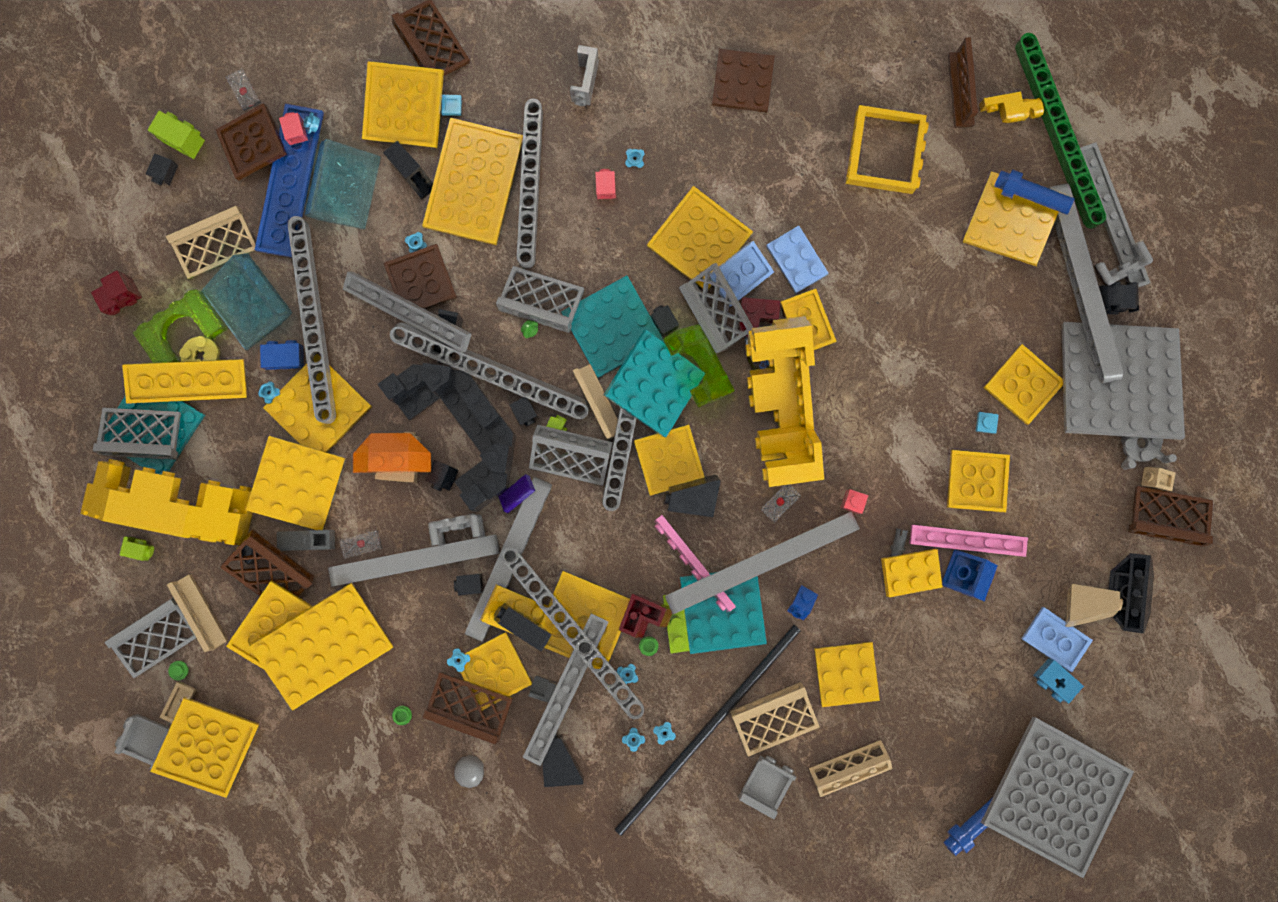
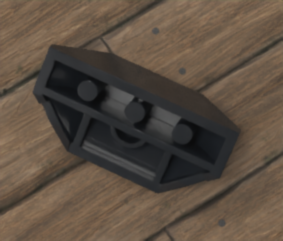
M1130 553L1110 571L1109 590L1119 591L1120 599L1123 600L1122 609L1113 618L1123 631L1143 634L1145 632L1151 613L1154 582L1152 555Z

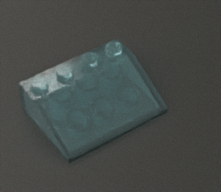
M328 139L322 141L319 146L304 216L324 222L365 229L381 156Z
M248 253L232 255L201 290L245 351L274 331L293 313Z

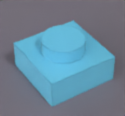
M442 95V115L461 116V95Z
M978 412L976 432L996 434L999 415Z

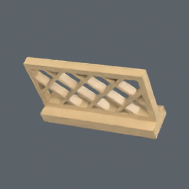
M234 206L166 236L176 253L187 279L255 251L256 242L243 217L244 214L241 207ZM240 219L242 224L240 233L230 230L232 223ZM218 228L226 230L222 241L213 237L215 230ZM229 232L239 235L235 246L226 242ZM202 235L209 238L205 248L195 245L198 237ZM242 237L249 239L252 247L248 249L240 248L239 244ZM212 239L221 242L218 253L208 250ZM184 243L191 245L188 256L181 254L178 248L179 245ZM225 244L234 247L233 253L229 257L221 255ZM194 247L204 250L200 261L191 258ZM207 252L217 255L215 262L211 265L204 263ZM190 260L199 263L197 271L190 273L187 267Z
M801 682L730 712L748 757L820 727L806 689ZM804 697L805 706L803 710L795 708L796 700ZM781 706L789 708L785 718L776 715L778 708ZM792 710L801 713L797 723L788 719ZM764 713L770 715L767 725L758 722L760 715ZM804 715L811 717L814 724L809 726L801 725ZM774 717L783 720L779 730L770 727ZM745 721L753 723L749 732L741 730L739 724ZM786 722L795 725L792 733L782 732ZM756 725L765 728L762 737L752 734ZM768 730L778 733L775 740L769 741L765 739ZM750 737L760 740L757 747L749 750L747 744Z

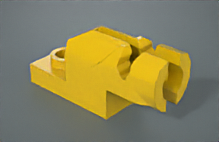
M1021 91L984 98L979 104L980 112L987 111V113H991L999 108L1001 120L1005 123L1025 121L1028 117L1030 119L1039 118L1044 114L1042 100L1040 98L1022 99Z

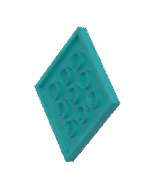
M627 275L581 300L571 323V331L597 378L623 364L643 330L649 331L664 342ZM568 307L561 311L562 315L569 317L571 309Z
M643 330L605 391L604 396L666 438L705 375V372L649 331Z
M124 397L118 406V409L180 412L181 418L176 446L177 458L205 417V414L184 401L126 403V397ZM114 413L108 423L112 424L118 419V416ZM130 414L124 420L130 426L138 418ZM149 415L143 421L149 427L157 419ZM167 417L162 422L168 428L174 423L175 417ZM121 421L113 429L117 434H120L127 427ZM139 423L132 430L138 436L146 428L142 423ZM159 424L151 431L157 437L165 429ZM111 430L104 435V442H110L116 437ZM129 431L121 439L125 443H129L135 437ZM147 433L140 440L144 444H148L154 438L150 433ZM167 434L160 439V442L163 445H171L172 437ZM127 457L141 467L156 469L155 473L162 474L163 471L169 472L176 461L173 459Z
M693 575L680 577L681 588L698 581ZM758 576L724 591L736 606L730 612L722 611L716 604L718 600L715 596L684 609L690 654L767 644Z

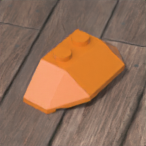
M371 433L353 453V473L431 472V452L411 433Z

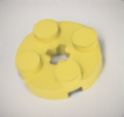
M198 336L189 339L181 348L179 355L181 362L219 360L220 349L214 341ZM204 351V359H197V353Z

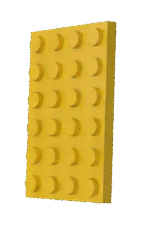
M450 118L422 227L497 245L523 144V135Z
M351 582L255 641L249 648L293 711L392 649L393 644Z

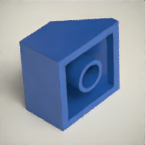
M954 549L942 581V586L985 601L998 565L989 560Z

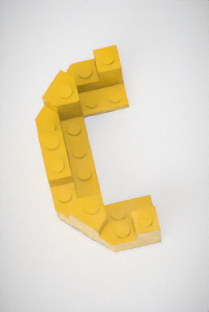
M805 316L773 320L772 326L752 328L751 331H748V344L745 345L746 355L750 356L752 362L768 360L769 367L772 368L749 371L750 377H747L748 389L751 388L752 395H749V405L754 408L755 413L775 410L773 411L774 422L778 423V428L757 431V438H755V446L760 451L761 461L774 460L765 462V469H762L763 480H767L769 487L824 480L822 445L814 430L809 366L815 365L812 325Z
M109 459L108 462L98 461L94 482L87 483L80 514L88 515L101 521L183 538L192 537L209 542L225 541L224 544L240 545L249 532L253 512L246 511V507L251 494V487L240 485L239 489H232L220 486L221 482L208 480V483L200 484L196 506L189 505L188 500L177 499L181 478L175 477V473L163 471L162 474L155 473L156 469L143 467V470H135L130 489L126 487L131 468L125 466V462Z

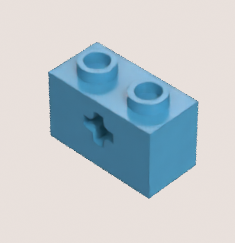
M1050 658L1033 675L1038 679L1037 684L1046 690L1048 688L1053 692L1051 696L1059 703L1063 701L1069 704L1084 687L1059 663ZM1056 679H1058V682L1060 683L1058 686L1055 682Z

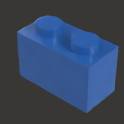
M296 340L285 341L286 344H278V341H267L265 345H260L261 368L265 370L302 369L304 367L303 345L297 343Z

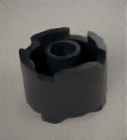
M1115 282L1111 285L1099 286L1107 315H1117L1127 310L1128 313L1139 311V288L1137 282L1126 283V285H1121V282Z

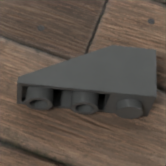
M335 530L277 532V548L281 551L335 549Z

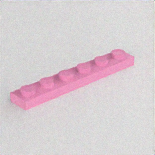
M663 515L654 521L656 523V530L661 535L665 534L669 539L667 543L673 550H678L681 554L679 556L681 561L685 565L689 564L693 569L691 571L693 576L698 581L710 576L709 572ZM724 591L714 595L718 600L716 604L722 611L730 612L736 607Z
M911 525L909 544L1026 557L1028 537Z

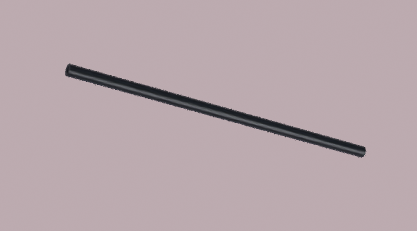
M793 625L618 824L614 830L620 836L625 833L801 632L797 626Z

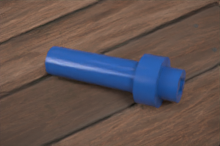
M1012 169L1011 173L1001 170L994 187L1003 190L1001 195L1011 199L1013 195H1017L1068 215L1075 198L1023 179V173Z
M992 798L963 825L959 827L955 824L947 831L949 837L943 843L954 856H957L961 851L967 854L975 846L973 840L987 828L981 821Z

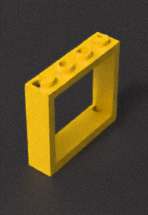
M859 105L855 115L845 184L913 194L916 188H919L921 181L918 173L923 166L921 152H924L926 141L923 138L924 134L928 131L927 115ZM865 116L918 124L910 182L857 174Z

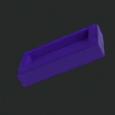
M525 474L498 496L504 512L509 513L535 492L530 476Z

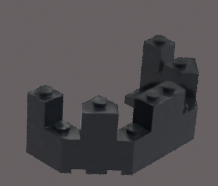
M423 363V365L412 364L398 376L392 373L377 384L388 400L399 406L409 421L441 399L481 452L479 456L482 458L481 462L454 481L462 491L459 496L471 511L479 512L509 488L516 435L470 374L454 370L449 366Z

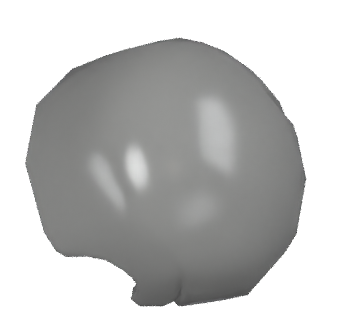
M468 755L462 757L457 762L454 776L460 786L472 788L479 785L480 781H482L484 764L478 757Z

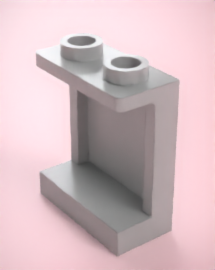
M579 45L577 51L579 66L586 67L582 87L571 86L570 94L574 104L585 106L591 104L599 64L598 48Z
M136 714L126 719L123 725L124 732L115 743L116 750L114 753H124L150 764L151 769L169 731V727Z
M760 755L738 797L745 804L775 819L778 813L777 809L792 781H795L796 776L793 774L794 770L786 765L781 767L776 764L777 761L772 757L766 755L764 758Z

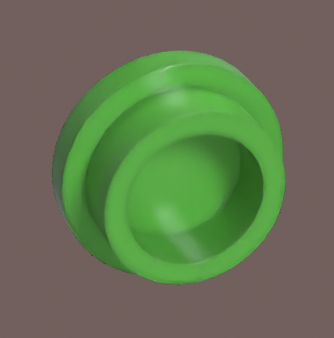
M531 320L526 321L521 328L523 336L525 338L534 337L538 332V323Z
M651 636L644 637L639 643V649L642 654L652 656L658 650V642Z
M183 661L173 662L168 669L169 676L177 681L186 678L189 672L187 664Z
M404 705L396 707L392 713L393 721L398 725H406L412 718L411 710Z

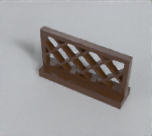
M427 0L401 14L397 12L391 15L392 25L419 67L437 69L435 67L437 61L446 63L447 66L444 69L445 76L470 63V59L432 0ZM430 6L433 11L432 17L423 15L422 10ZM409 16L417 17L416 25L407 23L405 18ZM420 18L430 21L429 29L418 26ZM433 22L443 26L442 32L431 30ZM417 30L427 33L426 40L417 39ZM430 34L440 36L439 44L428 41ZM443 37L452 40V47L441 45ZM427 46L437 48L435 56L426 53ZM440 49L450 52L449 59L438 57ZM452 54H460L463 60L459 62L451 61Z
M967 37L956 52H949L948 54L954 128L973 127L975 125L974 117L978 113L971 37Z
M1136 486L1132 524L1129 525L1128 533L1201 547L1213 544V536H1210L1213 500ZM1141 492L1147 493L1152 500L1144 504L1140 498ZM1160 496H1165L1170 502L1165 508L1158 501ZM1180 499L1185 500L1189 508L1182 511L1176 502ZM1152 502L1160 509L1155 515L1147 507ZM1199 503L1207 504L1206 512L1203 515L1195 507ZM1172 505L1179 513L1173 519L1166 511ZM1142 509L1150 517L1147 521L1138 520L1139 512ZM1190 509L1198 517L1193 522L1185 515ZM1163 513L1169 522L1162 525L1155 517ZM1182 517L1188 526L1179 528L1175 520ZM1199 520L1205 526L1204 532H1199L1194 526Z
M253 529L220 566V568L258 596H261L263 593L260 584H269L271 580L275 583H285L286 590L288 591V582H297L301 587L298 590L289 592L299 596L306 588L308 589L312 585L314 575ZM247 545L253 549L254 555L242 556L244 546ZM265 558L269 561V567L258 568L257 559ZM254 559L255 568L244 569L243 560ZM240 560L241 569L233 570L228 566L231 561ZM281 570L284 572L285 578L274 579L273 571ZM270 571L271 579L259 580V572ZM256 572L257 581H248L245 579V573Z
M440 672L423 718L496 745L500 741L501 732L513 698ZM442 679L450 680L453 688L444 692L441 686ZM463 685L467 686L471 693L464 698L461 697L457 689ZM454 690L459 700L450 704L445 694ZM483 692L486 693L489 701L480 705L476 694ZM440 696L443 697L446 706L443 708L433 706L435 699ZM473 697L477 707L468 711L463 700ZM498 699L507 701L505 709L498 712L493 701ZM460 702L465 713L460 715L454 714L451 706ZM491 703L495 714L486 717L481 707ZM477 709L483 718L478 722L473 721L469 714ZM497 716L500 723L498 730L490 727L487 720Z

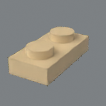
M180 681L176 682L159 718L172 723L183 697L192 699L197 689Z

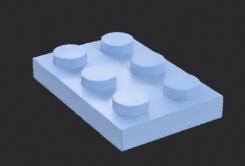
M800 226L795 227L766 245L795 294L829 274Z
M754 241L749 242L719 266L738 301L774 273ZM712 271L709 279L716 282V274ZM720 288L719 294L722 298H725L726 292L723 288Z
M1045 607L1040 609L1021 638L1048 658L1055 660L1069 672H1073L1093 641L1076 628L1065 627V621Z

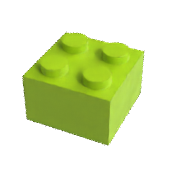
M158 111L148 128V131L161 142L192 159L196 157L205 141L200 136L201 132L196 130L192 124L178 120L177 116L168 111L166 114Z

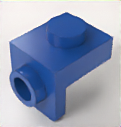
M801 585L787 611L794 617L804 620L810 614L818 594Z

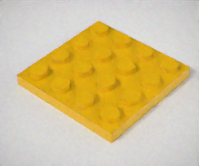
M368 61L362 139L390 143L398 141L400 144L437 148L444 70Z
M991 171L963 243L1037 267L1059 212L1017 195H1013L1012 199L1001 195L1003 190L994 187L999 174Z
M693 186L652 237L647 247L692 280L712 264L717 263L720 266L737 253L753 234V231ZM697 281L696 284L703 289L704 282Z
M316 354L314 356V362H319L321 356L319 354ZM306 364L280 390V395L276 396L272 403L266 404L263 408L300 445L328 452L372 406L329 365L336 419L331 424L317 421L314 416L308 366ZM323 372L318 373L316 376L318 382L324 378ZM325 391L319 394L320 401L326 398L327 394ZM328 410L322 412L323 420L329 417Z
M269 436L246 511L314 530H323L345 458Z
M562 571L553 594L580 628L584 629L591 613L609 621L597 646L598 650L609 662L621 633L618 629L630 598ZM552 598L550 600L548 607H551L553 604ZM562 611L557 612L555 620L558 623L564 622L565 614ZM545 614L541 625L552 636L544 648L570 658L574 650L573 647ZM570 627L567 634L570 638H575L578 635V630L575 627ZM596 657L593 659L592 665L594 668L600 669L603 666V661L601 658Z
M271 580L226 647L264 669L249 646L311 608L312 605Z
M183 697L150 772L227 798L259 723Z

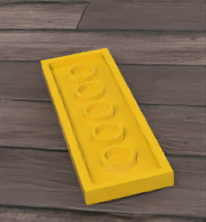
M244 359L122 365L126 403L247 398Z

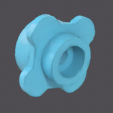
M312 112L304 120V127L308 134L311 132L315 133L320 119L313 116L314 113Z
M628 149L626 151L627 160L625 165L627 167L637 166L642 168L644 165L642 161L645 154L644 151L641 149Z
M416 232L405 238L410 253L427 247V244L422 239V233Z
M268 382L260 387L258 395L265 399V403L270 404L276 396L280 395V390L274 387L273 382Z
M454 649L452 657L447 660V664L455 667L458 672H462L465 669L466 663L470 661V656L461 652L460 649Z
M629 664L627 667H619L617 669V673L626 684L638 681V676L635 674V665Z
M669 722L655 726L653 732L658 737L657 741L661 745L665 744L668 740H674L676 737L675 733L672 732L671 723Z
M631 728L630 732L622 737V742L627 744L631 751L635 752L640 744L645 742V737L640 735L636 728Z

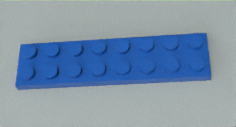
M285 104L283 117L287 113H298L304 123L306 116H309L312 112L314 113L313 116L320 119L319 127L315 133L311 132L308 134L306 130L307 141L289 145L284 138L282 127L280 126L279 136L287 155L274 161L272 164L255 251L292 258L288 221L291 217L299 216L302 218L324 112L322 110ZM301 223L296 225L295 230H300Z

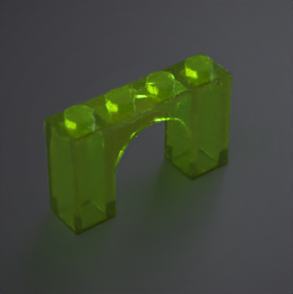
M195 289L184 294L185 297L169 304V308L163 312L153 315V319L140 324L137 330L133 332L153 363L181 362L167 340L168 328L178 318H193L203 334L211 340L227 330V327L201 291Z
M700 324L676 330L663 338L671 356L680 353L689 354L698 363L700 369L705 372L703 383L690 390L698 408L721 400L735 392Z

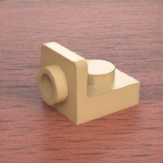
M1145 467L1141 485L1164 491H1172L1175 472L1162 468Z

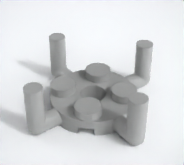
M1143 241L1133 244L1138 256L1131 259L1132 263L1131 261H1126L1119 265V270L1114 268L1108 271L1104 262L1094 265L1105 284L1111 285L1153 262V258Z
M1122 436L1121 438L1123 452L1127 456L1121 464L1124 470L1135 468L1136 462H1146L1154 458L1165 464L1177 460L1174 454L1165 455L1160 452L1163 439L1143 438L1146 445L1144 448H1140L1137 440L1143 437Z
M472 513L429 522L428 529L431 545L439 546L446 544L443 532L461 530L471 527L473 537H485L482 516Z

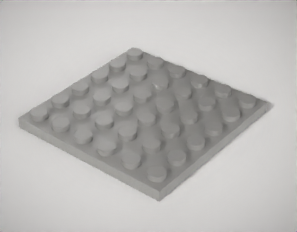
M1063 322L1064 433L1176 440L1185 438L1179 328L1110 325L1123 370V378L1101 384L1097 377L1083 324Z
M1032 717L981 823L1084 878L1134 771L1038 718Z

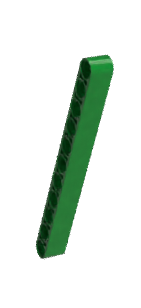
M1025 33L1015 46L1017 56L1034 99L1040 98L1042 100L1044 114L1041 117L1066 181L1071 188L1073 198H1075L1074 201L1085 227L1094 229L1106 220L1104 207L1038 39L1033 33ZM1023 42H1027L1029 47H1026ZM1030 59H1033L1036 64H1032ZM1036 76L1041 77L1043 82L1039 81ZM1043 93L1049 95L1050 99H1046ZM1050 111H1054L1057 117L1052 116ZM1057 128L1062 129L1063 134H1060ZM1064 145L1070 148V152L1064 149ZM1071 162L1076 164L1077 169L1072 168ZM1078 180L1083 182L1084 187L1078 184ZM1085 197L1090 200V204L1085 202ZM1091 215L1097 217V222L1092 220Z

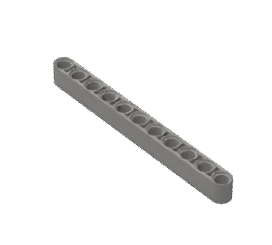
M1069 184L1048 187L1073 198ZM1073 202L1068 215L1061 212L1058 213L1054 225L1098 380L1101 384L1121 380L1123 378L1122 366L1075 202Z
M294 216L288 221V232L314 416L319 422L331 424L336 419V409L310 227L303 218ZM302 223V228L295 230L296 225ZM305 242V246L302 249H298V244ZM304 260H307V261H308L307 266L304 267V268H301V267H300L301 262L304 261ZM310 279V284L307 287H303L304 280ZM313 297L312 304L306 306V300ZM315 316L316 321L309 325V318ZM318 335V341L312 344V336ZM320 353L321 359L315 363L314 356ZM323 372L324 378L318 382L316 376L318 373ZM325 391L327 394L326 398L320 401L319 394ZM328 410L329 417L323 420L322 412Z
M398 323L390 331L391 340L408 349L573 418L583 419L588 415L589 404L587 400L468 349L466 352H460L406 323ZM396 329L403 330L405 336L399 337L396 334ZM414 337H420L423 340V344L415 343ZM432 345H439L441 352H435ZM456 352L460 359L455 360L451 358L450 353ZM475 360L478 366L471 367L468 361ZM491 367L495 369L496 374L490 375L486 369ZM511 375L514 381L507 382L504 376ZM529 383L532 388L526 390L522 387V384ZM546 390L550 395L543 397L540 395V391ZM565 398L567 403L562 405L557 400ZM577 405L584 406L585 410L583 412H578L575 409V407Z
M849 512L666 595L665 598L672 614H675L860 528L853 513Z
M512 547L505 548L501 553V559L625 713L632 719L641 718L644 714L642 702L519 551ZM510 551L516 554V558L512 562L506 560V554ZM522 566H526L528 569V574L525 577H520L518 574V570ZM534 581L540 583L541 587L538 592H532L530 589ZM550 596L553 599V604L551 607L546 608L543 605V599ZM560 611L566 617L562 623H558L555 620V614ZM570 627H575L578 630V635L575 638H570L567 634ZM583 642L589 643L591 647L590 651L586 654L580 651V645ZM596 657L601 658L603 661V666L600 669H596L592 665V661ZM613 673L616 677L615 683L607 684L605 682V675ZM619 689H626L629 695L625 700L618 698L617 692ZM631 705H639L641 707L640 714H631Z

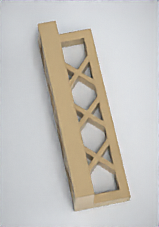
M589 364L581 369H574L573 374L606 440L614 438L617 417L608 399L604 396V391L591 365Z
M192 574L185 576L179 581L167 584L204 652L212 651L229 641Z
M880 740L811 767L809 770L816 784L817 791L820 797L891 770L892 764ZM880 748L883 755L878 757L870 755L872 750ZM857 756L864 758L860 764H855L852 761ZM839 763L846 765L842 771L834 770V768ZM821 770L828 772L826 777L819 780L815 774Z

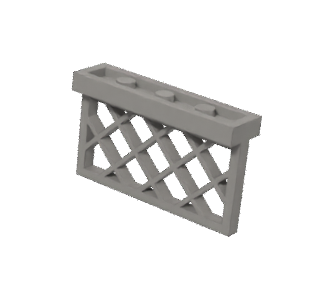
M717 263L712 264L688 283L679 287L716 354L728 349L748 335V331L752 330L751 322ZM712 270L716 274V282L709 280ZM697 281L704 282L703 291L699 289L696 284ZM709 284L715 286L714 295L707 293ZM720 288L725 290V298L719 297ZM707 297L713 299L712 307H709L706 301ZM718 301L725 303L724 311L717 309ZM729 304L733 305L736 309L735 315L728 313ZM716 313L723 315L722 324L717 321ZM727 317L734 319L733 328L726 326ZM739 321L743 322L747 329L744 332L738 330ZM726 330L732 332V339L730 341L725 335Z
M513 266L496 305L501 312L570 333L571 323L582 298L584 288ZM516 273L522 274L525 277V280L515 284L513 279ZM535 279L541 280L543 285L533 289L530 282ZM528 283L531 291L521 295L518 287ZM554 284L558 285L561 291L551 295L548 287ZM516 289L518 297L514 299L506 298L509 291ZM546 289L549 296L538 300L535 293ZM571 290L578 292L577 297L572 300H568L565 294ZM563 294L567 302L556 306L553 299ZM534 295L537 302L531 305L525 304L523 299ZM551 300L554 308L548 311L544 310L541 304ZM569 305L571 309L569 317L561 315L559 310Z
M102 408L97 443H94L93 451L103 456L177 460L178 452L176 451L181 413ZM108 413H115L118 416V419L112 424L107 422ZM133 414L138 419L129 426L124 419ZM149 415L154 416L157 421L148 427L143 420ZM167 417H175L174 423L168 428L162 422ZM122 421L127 428L120 434H117L113 428ZM139 423H142L146 429L137 436L132 429ZM161 424L165 431L156 437L151 430ZM111 430L116 437L110 442H104V435ZM130 431L135 438L129 443H125L121 438ZM147 433H150L154 439L150 443L144 444L140 439ZM169 434L172 437L171 445H163L160 439Z
M537 425L532 440L530 469L603 486L613 442ZM537 443L545 444L548 448L542 451L537 446ZM556 448L565 449L567 452L560 455ZM551 451L556 458L549 460L545 454ZM574 453H583L586 457L579 460ZM571 456L575 462L568 465L564 458ZM541 457L545 463L541 465L534 463L536 458ZM600 457L604 458L605 460L597 464V462L593 458ZM589 460L593 467L586 469L582 463ZM560 461L564 468L558 469L553 464ZM579 466L583 472L575 473L571 468ZM597 470L601 475V479L593 477L590 473Z
M173 597L105 641V644L108 648L113 649L131 676L135 678L196 639V636L193 633V636L189 638L180 637L182 627L189 628L192 633L193 631ZM175 610L181 616L179 623L169 621L170 613ZM156 622L165 624L163 633L153 632ZM168 624L179 626L177 636L166 634ZM139 633L148 634L147 644L136 642ZM152 635L162 637L160 647L150 645ZM165 638L176 639L173 649L164 647ZM122 644L132 645L130 655L123 654L119 646ZM135 646L146 648L144 657L134 656ZM149 648L160 650L157 659L147 658ZM133 659L143 661L142 669L137 672L132 667Z

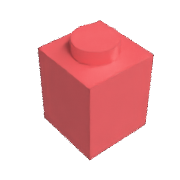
M287 113L284 117L279 118L284 138L289 145L308 140L303 119L298 113Z
M601 169L599 172H595L597 199L616 198L615 172L610 169Z
M851 489L846 490L841 509L856 514H863L868 495Z

